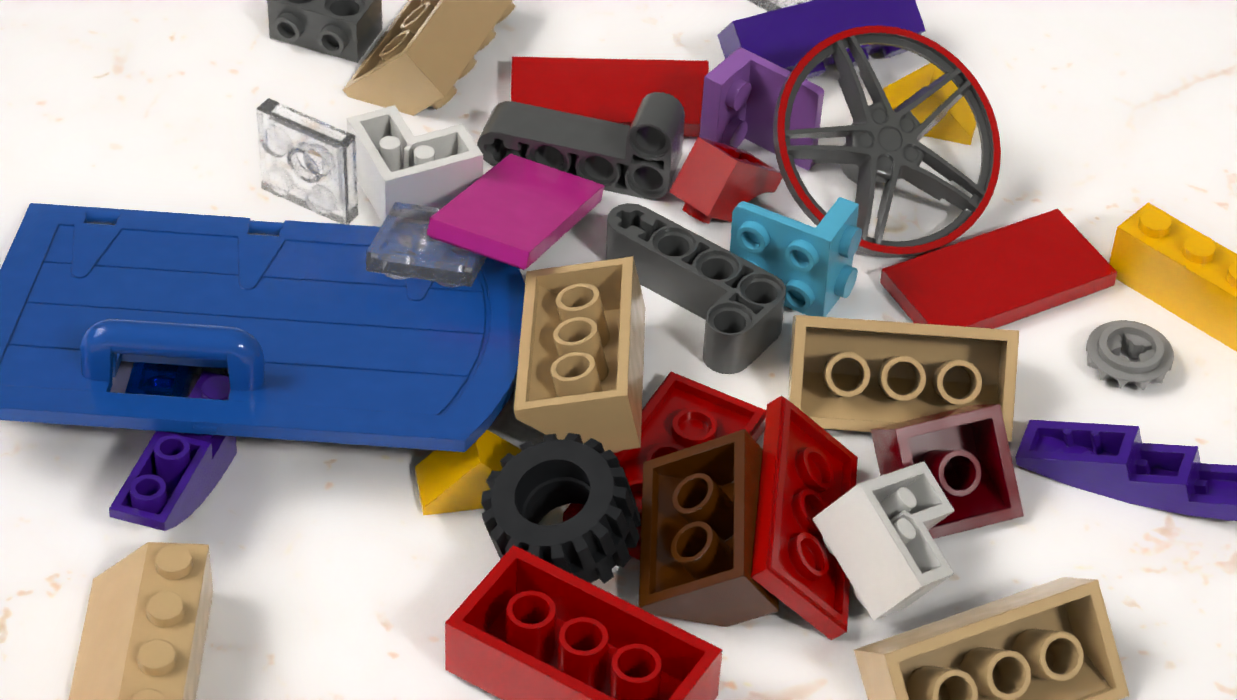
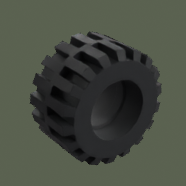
M568 433L564 440H558L556 434L543 435V442L533 445L532 441L529 440L519 445L521 452L515 456L508 453L500 460L503 469L490 473L487 479L490 490L482 492L481 504L485 511L482 513L483 521L500 559L515 545L589 583L598 579L606 583L614 577L612 568L615 565L624 568L631 557L627 548H636L640 537L636 528L641 526L640 514L624 469L620 466L618 458L611 450L604 451L602 443L593 438L583 443L580 434ZM573 503L584 504L579 513L565 522L555 525L538 524L547 513L557 507Z

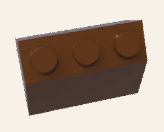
M745 429L643 462L639 608L656 616L723 627L779 612V599L751 578L763 449Z

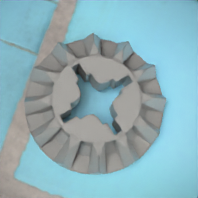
M1129 320L1111 321L1098 326L1089 335L1085 349L1087 351V366L1098 369L1100 380L1111 378L1117 380L1120 389L1126 383H1134L1141 390H1144L1149 382L1162 384L1167 372L1172 369L1174 360L1173 348L1162 333L1149 325ZM1121 347L1130 358H1138V361L1130 362L1127 356H1120Z

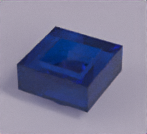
M134 362L125 393L187 397L193 377V366Z

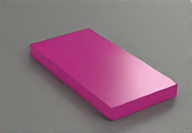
M510 153L431 216L426 235L444 243L525 270L601 202L605 185Z

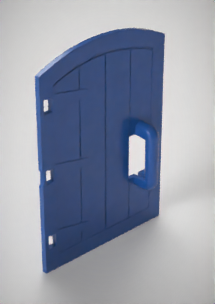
M30 203L0 269V420L466 452L492 425L509 401L516 386L525 282L519 268L430 238V236L426 235L427 230L290 220H285L283 223L254 221L246 217ZM121 361L228 368L230 393L228 400L116 393L110 391L113 386V377H116Z

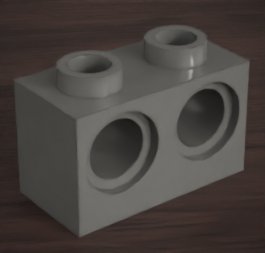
M267 0L269 38L356 63L360 61L383 30L382 0Z

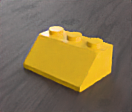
M1148 202L1117 227L1109 262L1117 271L1116 279L1237 352V254Z

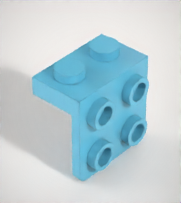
M839 197L815 228L749 202H739L732 212L730 252L781 279L786 286L785 307L808 316L826 317L840 297L847 298L856 283L858 270L852 267L853 256L859 247L862 237V229L857 227L859 204Z

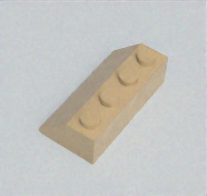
M408 0L349 80L343 91L349 98L384 108L395 105L399 112L412 116L429 106H432L435 110L441 108L456 94L457 89L454 87L456 81L468 74L476 65L477 60L474 58V55L486 47L496 36V32L493 29L495 25L504 20L514 10L515 4L512 2L513 0Z
M633 256L526 271L514 400V414L517 420L545 435L556 434L558 440H564L568 433L580 434L583 443L593 438L602 443L604 451L611 450L615 453L627 449L641 448L646 307Z
M794 315L788 400L823 429L871 432L870 429L970 405L1000 404L1008 442H1012L1019 330Z
M147 542L93 579L68 700H196L213 598L209 544Z
M1061 577L854 649L868 700H1120L1130 696L1098 579Z

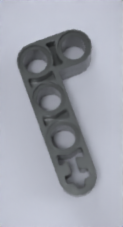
M653 92L647 94L642 99L631 126L514 101H504L498 103L493 108L478 139L477 146L483 154V160L492 166L497 165L511 153L605 185V191L655 200L663 197L668 192L683 151L685 112L678 99L664 92Z
M626 203L611 209L607 218L605 260L633 256L640 285L706 320L703 361L712 371L720 374L739 373L746 369L778 339L782 332L786 286L781 279L645 206Z

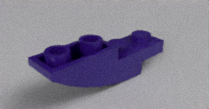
M203 371L188 398L228 400L230 393L229 376ZM156 431L109 507V517L162 531L176 527L204 502L225 474L237 454L236 436Z

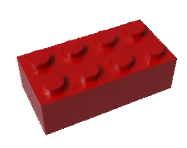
M515 545L507 551L445 622V670L502 700H715L718 697L723 649Z

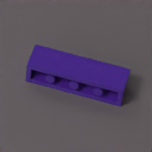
M812 0L734 20L717 37L725 59L739 47H742L791 72L801 58L818 43L844 30L862 26H890L909 30L920 35L926 30L916 0ZM860 45L868 60V55L883 51L885 58L907 52V50L887 45ZM847 48L846 51L853 66H858L850 49ZM833 56L827 57L815 66L805 79L807 80L825 73V66L835 64Z

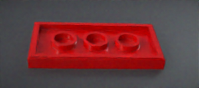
M512 56L511 101L631 126L642 99L647 94L653 92H664L674 96L684 107V137L698 138L700 135L704 77L709 73V62L698 60Z
M1057 208L883 268L880 283L914 323L995 329L1115 285L1117 271Z
M670 372L642 409L641 448L627 449L614 453L618 458L620 466L624 469L637 504L640 522L642 517L643 462L743 429L757 442L765 430L766 410ZM570 504L563 513V522L579 513L584 504ZM641 526L636 527L640 536L637 547L627 548L629 555L640 560Z
M780 396L768 403L766 409L751 578L826 637L833 640L847 632L850 581L836 557L825 546L823 536L812 518L856 486L858 457L787 398Z

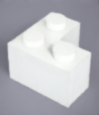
M395 105L346 118L348 166L385 227H395L433 216L483 176V154L463 123L414 136Z
M924 461L858 483L812 518L823 536L825 546L836 557L851 582L858 601L866 607L873 621L908 607L954 574L928 530L955 510Z

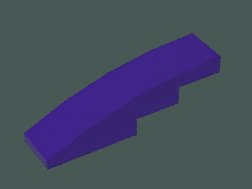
M1029 420L1015 456L1017 466L1071 487L1125 503L1188 516L1237 521V465L1201 463L1198 446L1142 443L1139 426Z

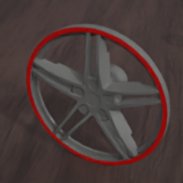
M862 26L834 34L818 43L801 58L787 76L777 99L773 121L774 149L780 173L789 192L801 210L817 226L827 212L807 190L798 173L794 159H811L813 163L840 164L844 174L851 181L857 183L855 203L859 204L857 227L862 229L858 251L890 258L912 257L935 251L954 241L973 226L990 202L997 184L1001 160L1000 135L991 104L970 70L950 51L923 35L890 26ZM860 45H887L910 51L928 60L945 74L930 85L923 87L893 110ZM847 48L850 49L860 69L858 73L874 104L868 106L858 75L846 51ZM832 55L841 77L838 79V82L851 113L853 123L847 126L790 130L792 107L801 84L815 66ZM952 80L958 89L920 123L911 113V110ZM963 96L975 117L981 141V168L977 184L941 156L919 142ZM846 138V143L843 146L790 144V139ZM923 161L947 180H953L972 194V197L970 198L945 180L920 167L921 162ZM898 179H904L940 201L943 198L963 210L948 226L930 236L909 241L882 240ZM876 182H881L885 184L878 209V220L874 237L871 238L867 235L873 207Z

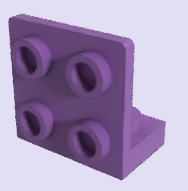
M739 47L704 77L699 137L735 148L746 139L775 154L773 141L774 113L781 88L790 71ZM806 79L803 81L793 103L790 130L820 128L824 89ZM795 138L790 139V144L818 145V139ZM794 159L796 165L806 170L815 165L811 159Z

